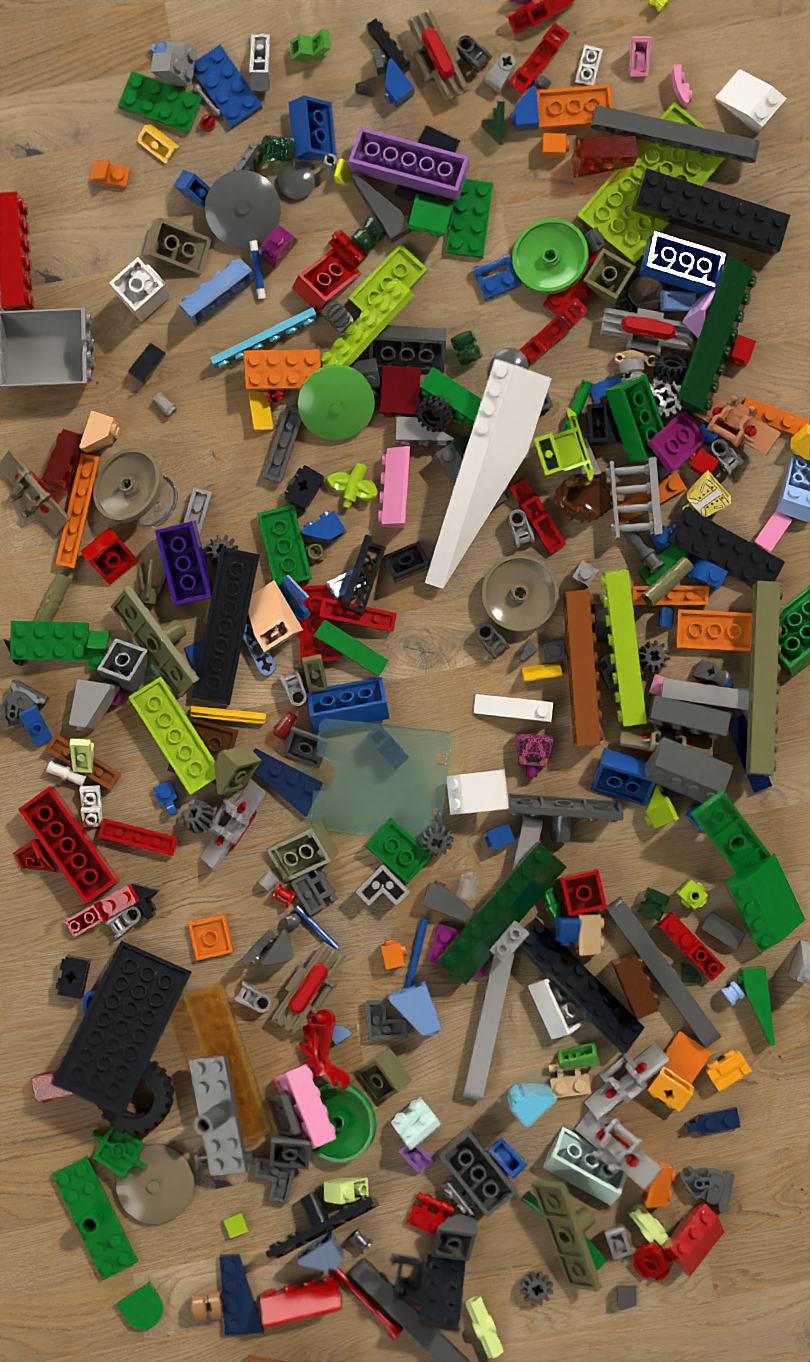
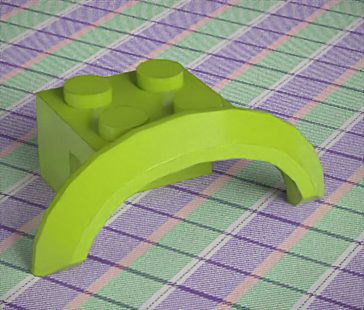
M567 407L566 412L571 429L554 435L549 433L535 438L534 442L546 478L584 466L588 480L591 481L595 472L581 434L576 413Z

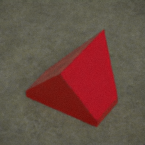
M39 839L32 840L13 852L21 870L32 869L57 872Z

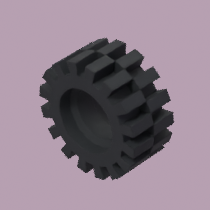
M668 352L667 355L665 353L658 355L654 366L655 378L659 381L663 380V383L667 381L669 384H672V382L679 384V381L682 383L690 364L688 358H683L684 355L681 354L678 356V353L673 355L671 352Z
M434 395L427 396L416 409V417H419L417 419L418 423L422 422V427L426 426L427 431L432 429L434 433L436 431H443L453 417V413H451L453 409L449 408V402L445 403L446 399L444 398L440 400L438 395L436 397ZM430 410L436 412L439 418L435 417Z

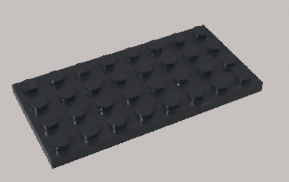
M121 941L50 1084L123 1117L192 972Z

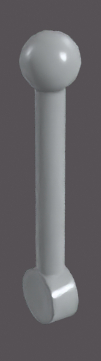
M195 85L194 91L202 96L213 110L215 117L220 116V110L216 109L202 92L201 86Z

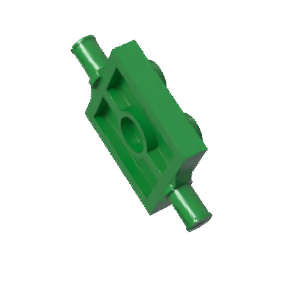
M116 1127L110 1128L105 1135L96 1129L93 1131L94 1134H91V1137L100 1142L93 1156L94 1159L122 1178H127L133 1167H137L142 1172L146 1170L148 1165L139 1160L140 1154L146 1146V1143L134 1135H128V1132L119 1133Z

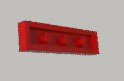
M327 598L321 599L319 618L394 632L397 616L395 612L366 607L362 616L341 609V601ZM351 604V605H350V606H353V607H356V608H360V609L362 608L361 605H356V604Z
M106 818L102 820L98 836L174 856L179 838Z

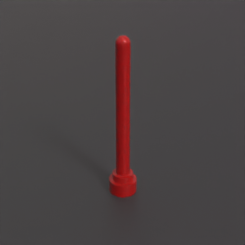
M339 1267L335 1270L331 1269L344 1285L386 1327L387 1335L392 1340L397 1338L404 1328L399 1323L391 1322Z

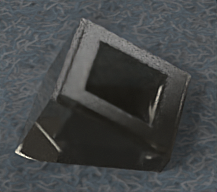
M376 77L356 83V94L374 97L377 84Z

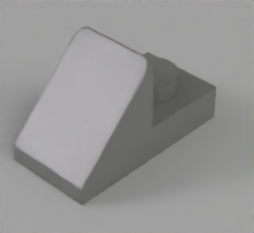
M622 1224L603 1230L613 1260L632 1254Z

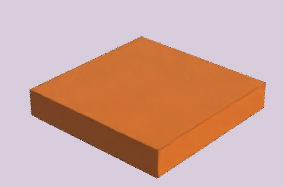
M226 914L188 923L196 961L234 952Z
M679 1030L664 1052L670 1060L664 1067L689 1084H692L712 1052Z

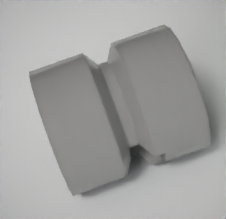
M629 359L619 363L620 374L624 376L621 382L644 375L642 374L645 371L643 359Z

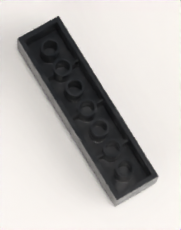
M648 168L641 175L631 209L632 211L772 256L781 250L790 219V214Z

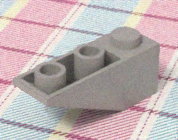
M396 417V443H400V446H411V443H419V446L428 447L430 444L446 447L453 442V437L442 431H436L435 433L432 432V429L427 431V427H422V422L418 423V418Z

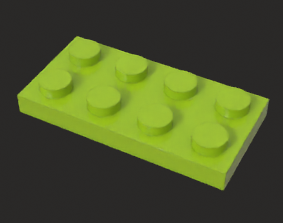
M399 244L348 297V300L362 312L373 303L374 298L380 295L387 284L393 281L395 277L408 289H411L427 273L428 269L403 245Z

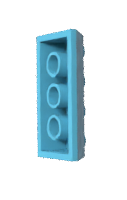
M521 1082L518 1085L514 1084L508 1089V1094L506 1095L511 1110L526 1127L557 1101L551 1087L548 1084Z

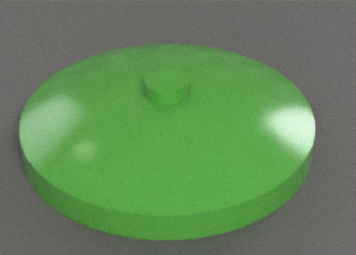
M555 218L540 220L527 227L518 237L513 249V266L520 281L529 289L543 294L559 293L572 287L583 276L589 260L588 245L582 232L572 223Z
M328 365L317 369L305 379L298 394V410L304 425L315 435L328 440H343L355 436L367 426L374 412V394L368 380L359 371L345 365Z

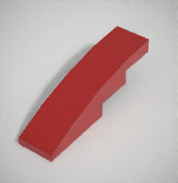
M523 477L508 488L549 554L566 545L551 516L545 510L527 479Z

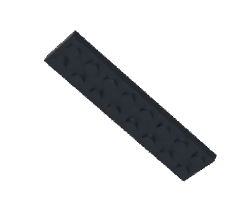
M221 547L196 674L199 680L194 684L192 698L230 705L260 554Z
M535 917L525 928L530 934L519 945L518 949L622 1054L628 1052L645 1027L564 945H560V942L555 940V936Z

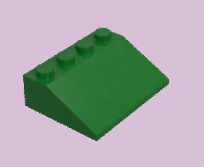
M810 585L782 607V617L779 619L782 633L778 640V645H781L778 664L792 678L810 665Z
M775 854L723 880L753 945L760 953L777 945L806 920Z

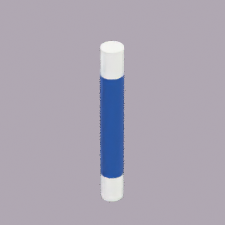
M257 240L250 241L258 299H264L266 295Z

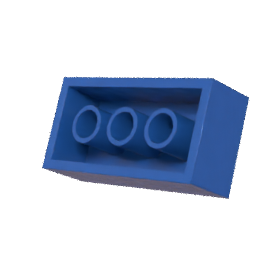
M654 231L646 242L640 275L705 295L714 288H717L726 253Z

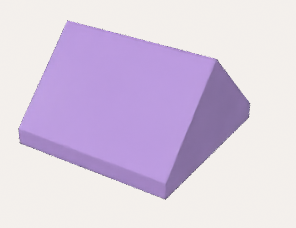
M716 288L697 299L683 319V323L698 339Z

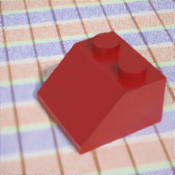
M111 527L81 550L86 560L109 585L139 561Z

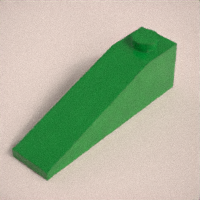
M761 965L739 968L740 973H737L738 984L741 985L767 1043L773 1046L775 1045L766 967Z

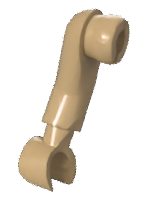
M630 349L616 353L614 360L619 364L625 360L639 358L643 359V362L649 367H654L655 364H649L648 360L656 358V356H645L644 353Z

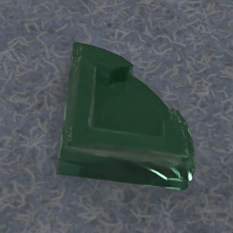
M681 963V981L683 983L702 982L700 974L693 966Z

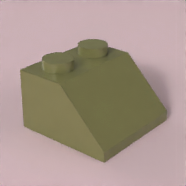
M603 248L583 281L600 298L615 306L627 287L630 278L635 273L636 267Z
M248 745L223 750L218 754L214 770L219 795L245 789L262 760Z
M390 1048L381 1052L354 1072L377 1104L399 1093L412 1081L408 1072Z

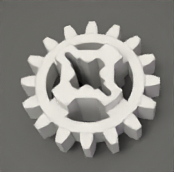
M654 378L652 380L653 385L650 384V387L658 405L660 417L664 414L668 418L670 413L674 416L676 410L680 411L682 408L677 398L682 385L677 386L675 382L669 384L668 381L663 383V380L657 381ZM663 385L662 389L654 390L656 387ZM662 394H666V401L663 400ZM668 404H675L673 407L665 409Z

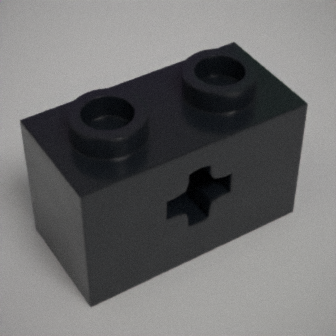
M304 465L302 469L299 468L294 476L296 478L293 485H288L284 494H286V501L306 512L323 484L325 477ZM306 483L308 489H303L301 492L300 485Z
M67 955L65 959H62L60 964L62 975L56 983L57 995L76 999L84 997L91 959L74 955ZM72 972L77 977L73 981H71L72 978L69 976Z

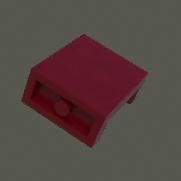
M383 366L380 414H384V417L395 418V415H403V417L416 416V409L419 406L421 368Z

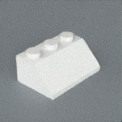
M546 976L528 985L551 1039L569 1035L589 1021Z

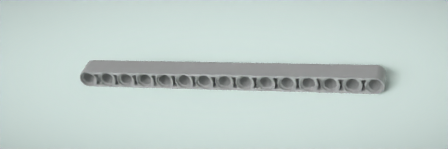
M524 814L512 870L536 842H539L543 818ZM514 953L505 963L493 954L463 1097L480 1101L483 1099Z

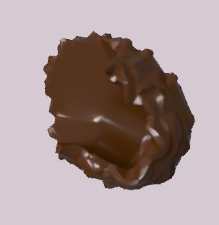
M579 473L575 476L570 475L567 480H563L555 491V503L558 506V511L570 518V520L576 519L580 523L584 521L591 522L595 519L597 520L598 517H603L604 513L611 510L612 505L610 502H612V495L604 487V484L599 482L600 479L593 477L589 481L586 475Z

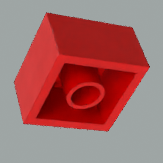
M598 869L559 877L568 916L607 908Z

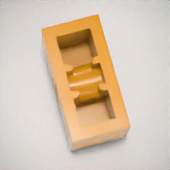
M663 1067L649 1080L647 1090L653 1097L664 1101L669 1108L680 1112L693 1096L694 1086L666 1067Z

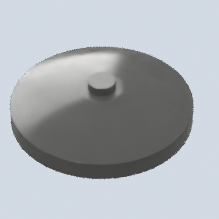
M235 170L224 174L213 183L206 197L205 215L210 229L222 242L236 248H250V241L257 240L258 245L264 243L278 226L281 216V203L276 189L264 176L249 170Z

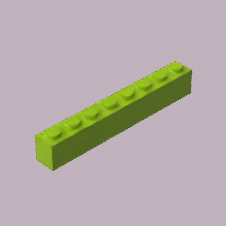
M622 569L603 572L604 577L600 578L602 589L605 588L606 596H603L604 608L608 609L605 621L606 626L610 627V634L607 635L608 644L612 646L613 651L610 654V662L615 667L612 679L613 684H617V691L614 692L615 702L619 703L620 710H617V719L623 726L646 724L629 570Z

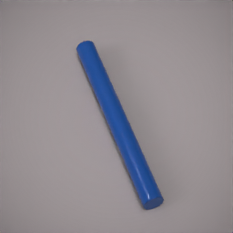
M425 918L420 919L405 989L412 987L428 923V919Z

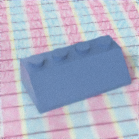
M240 258L229 262L226 266L227 268L222 272H216L209 282L200 284L196 288L197 291L192 295L188 294L182 298L179 305L194 326H197L255 281L251 268Z

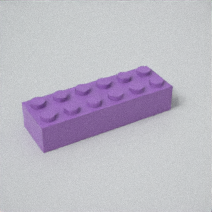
M362 127L359 129L348 161L351 172L459 201L470 168L469 156Z

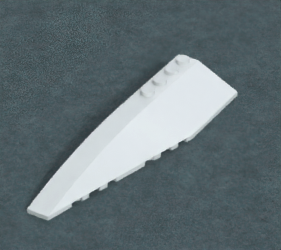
M495 359L425 583L442 589L445 587L528 453L552 378Z

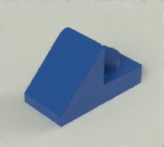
M502 1137L488 1151L513 1179L527 1165L524 1158Z

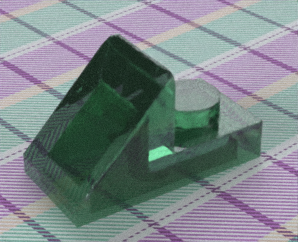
M497 101L496 108H493L492 119L481 120V127L499 145H503L505 101Z

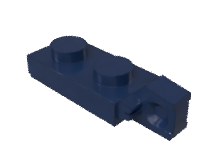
M736 1107L698 1114V1116L694 1117L695 1121L685 1123L688 1133L697 1131L698 1135L741 1127Z

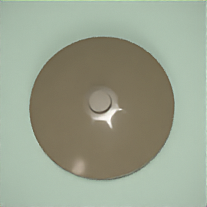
M130 448L114 454L103 464L94 482L93 498L97 509L104 516L115 522L125 523L139 519L154 506L160 496L163 486L162 468L155 457L142 449Z
M524 554L511 555L499 560L488 571L482 585V601L487 614L495 623L511 631H528L545 623L553 614L559 597L558 583L552 570L538 558Z
M148 1144L143 1149L139 1158L148 1167L144 1172L137 1167H133L127 1178L117 1175V1195L123 1208L135 1219L150 1224L165 1223L179 1216L188 1206L194 1193V1172L187 1158L177 1149L165 1144Z

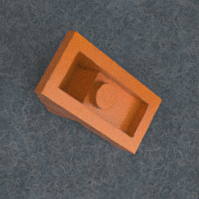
M107 159L93 162L90 181L127 188L131 170L127 167L112 165Z

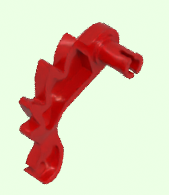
M321 1009L316 1014L309 1016L313 1018H308L310 1025L303 1026V1034L309 1042L299 1043V1046L311 1058V1060L304 1062L303 1065L317 1068L314 1073L315 1076H329L332 1087H337V1082L340 1081L341 1085L337 1090H345L350 1084L348 1073L344 1069L335 1066L329 1059L336 1017L331 1010Z

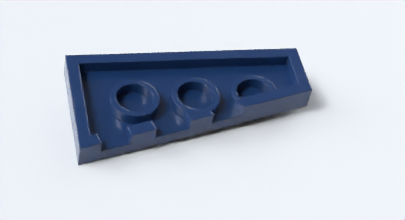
M255 748L253 752L262 760L255 773L307 817L323 782Z

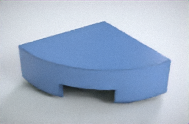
M170 41L153 44L149 48V52L152 54L166 52L167 43H170Z
M335 1025L332 1040L336 1045L352 1035V1033L346 1027Z

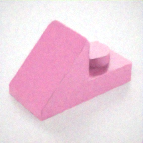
M632 37L629 48L630 76H649L651 37Z

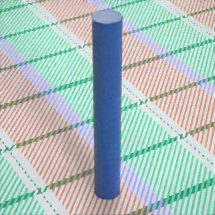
M300 905L294 909L327 944L334 949L340 946Z

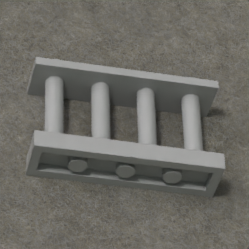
M656 457L648 458V463H644L642 466L614 468V461H610V466L606 467L607 478H611L614 524H611V534L615 535L616 540L620 539V533L650 530V532H654V536H662ZM639 473L649 475V482H646L644 485L616 487L615 476ZM647 492V494L651 495V501H648L646 504L617 506L618 494ZM643 511L652 513L653 520H649L648 523L619 525L618 514Z

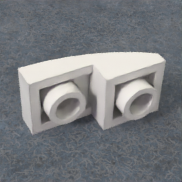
M584 45L576 83L588 86L594 85L603 49Z
M100 785L81 786L80 797L83 827H101L103 817Z

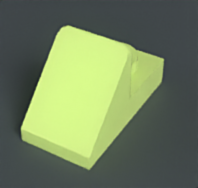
M71 739L70 752L73 772L92 773L94 743H91L90 740Z

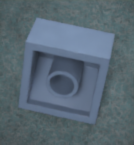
M330 1231L300 1250L297 1262L299 1265L323 1271L335 1270L342 1265L344 1249L333 1231Z

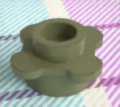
M322 542L306 545L305 549L308 551L309 562L326 558Z

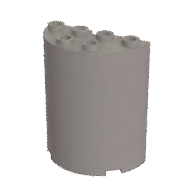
M86 309L0 311V388L82 385L93 382L92 369L96 367L95 357H92V350H95V340L90 333L91 315L87 314Z

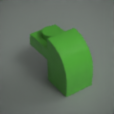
M322 29L314 36L299 34L291 40L292 60L309 62L326 58L327 51L331 49L329 30Z

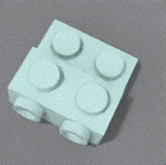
M421 1097L411 1101L409 1107L403 1112L397 1113L391 1121L393 1127L410 1149L414 1148L441 1124Z

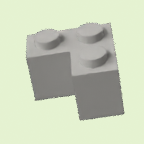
M186 41L167 43L166 52L153 53L151 72L171 86H191L196 48Z
M382 864L355 892L368 906L382 892L397 906L410 893V890Z

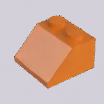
M655 1161L663 1169L646 1190L642 1188L641 1199L646 1207H666L667 1201L670 1202L672 1196L670 1183L674 1182L675 1170H673L672 1165L669 1163Z

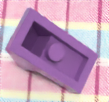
M420 1143L412 1149L406 1144L399 1150V1153L419 1174L434 1162Z

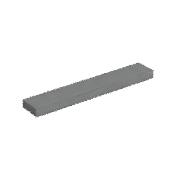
M663 679L661 697L748 711L749 691ZM776 695V702H778L779 695Z

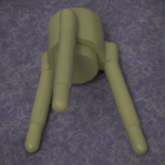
M151 559L149 562L147 587H144L142 564H138L139 597H141V602L156 604V600H160L167 577L165 573L157 593H155L156 589L151 588L153 560Z

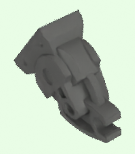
M13 679L11 683L12 690L6 694L1 706L2 715H0V720H5V725L1 726L0 730L23 727L24 724L18 713L35 705L39 708L40 704H47L51 697L17 679Z
M688 1165L687 1169L691 1171L689 1176H685L683 1171L680 1172L681 1179L690 1195L697 1200H704L706 1204H715L719 1211L728 1213L735 1176L732 1170H725L723 1173L716 1168L700 1167L694 1170Z

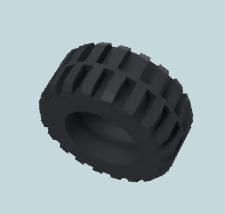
M155 1060L153 1062L150 1061L142 1076V1080L150 1085L154 1093L153 1103L147 1111L132 1113L126 1110L122 1117L98 1106V1109L102 1110L103 1114L101 1116L103 1120L107 1119L110 1122L108 1125L111 1128H118L117 1132L122 1134L128 1132V1135H135L136 1133L140 1135L146 1134L147 1131L157 1128L170 1112L174 1101V1087L171 1085V1077H168L166 1074L167 1070L164 1067H159L158 1062Z

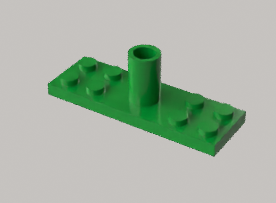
M723 790L691 812V815L735 873L771 855Z
M87 1155L53 1172L52 1176L102 1280L138 1263L139 1260L89 1156Z

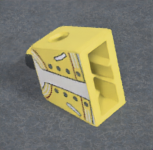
M707 470L687 491L689 503L683 507V510L687 507L707 517L731 504V496Z

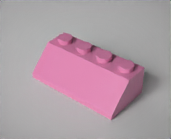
M410 446L387 448V454L383 453L382 465H386L385 472L381 473V484H384V491H380L379 503H383V510H379L378 522H382V527L405 528Z
M307 1065L273 1078L279 1094L288 1095L293 1101L294 1114L300 1121L299 1128L301 1132L295 1134L297 1138L310 1141L311 1149L336 1139L334 1126L328 1120V1111L322 1105L320 1091L314 1085L312 1071Z

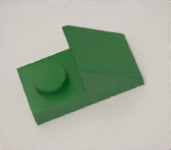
M90 631L87 642V649H89L88 669H97L108 652L110 631Z

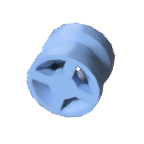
M734 981L730 983L729 987L721 989L732 1006L736 1004L738 999L745 997Z

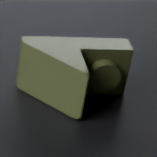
M321 654L303 657L302 662L309 693L328 690Z

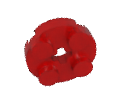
M654 1242L637 1247L632 1257L635 1270L646 1279L649 1277L655 1278L654 1281L664 1280L668 1276L673 1264L669 1256Z

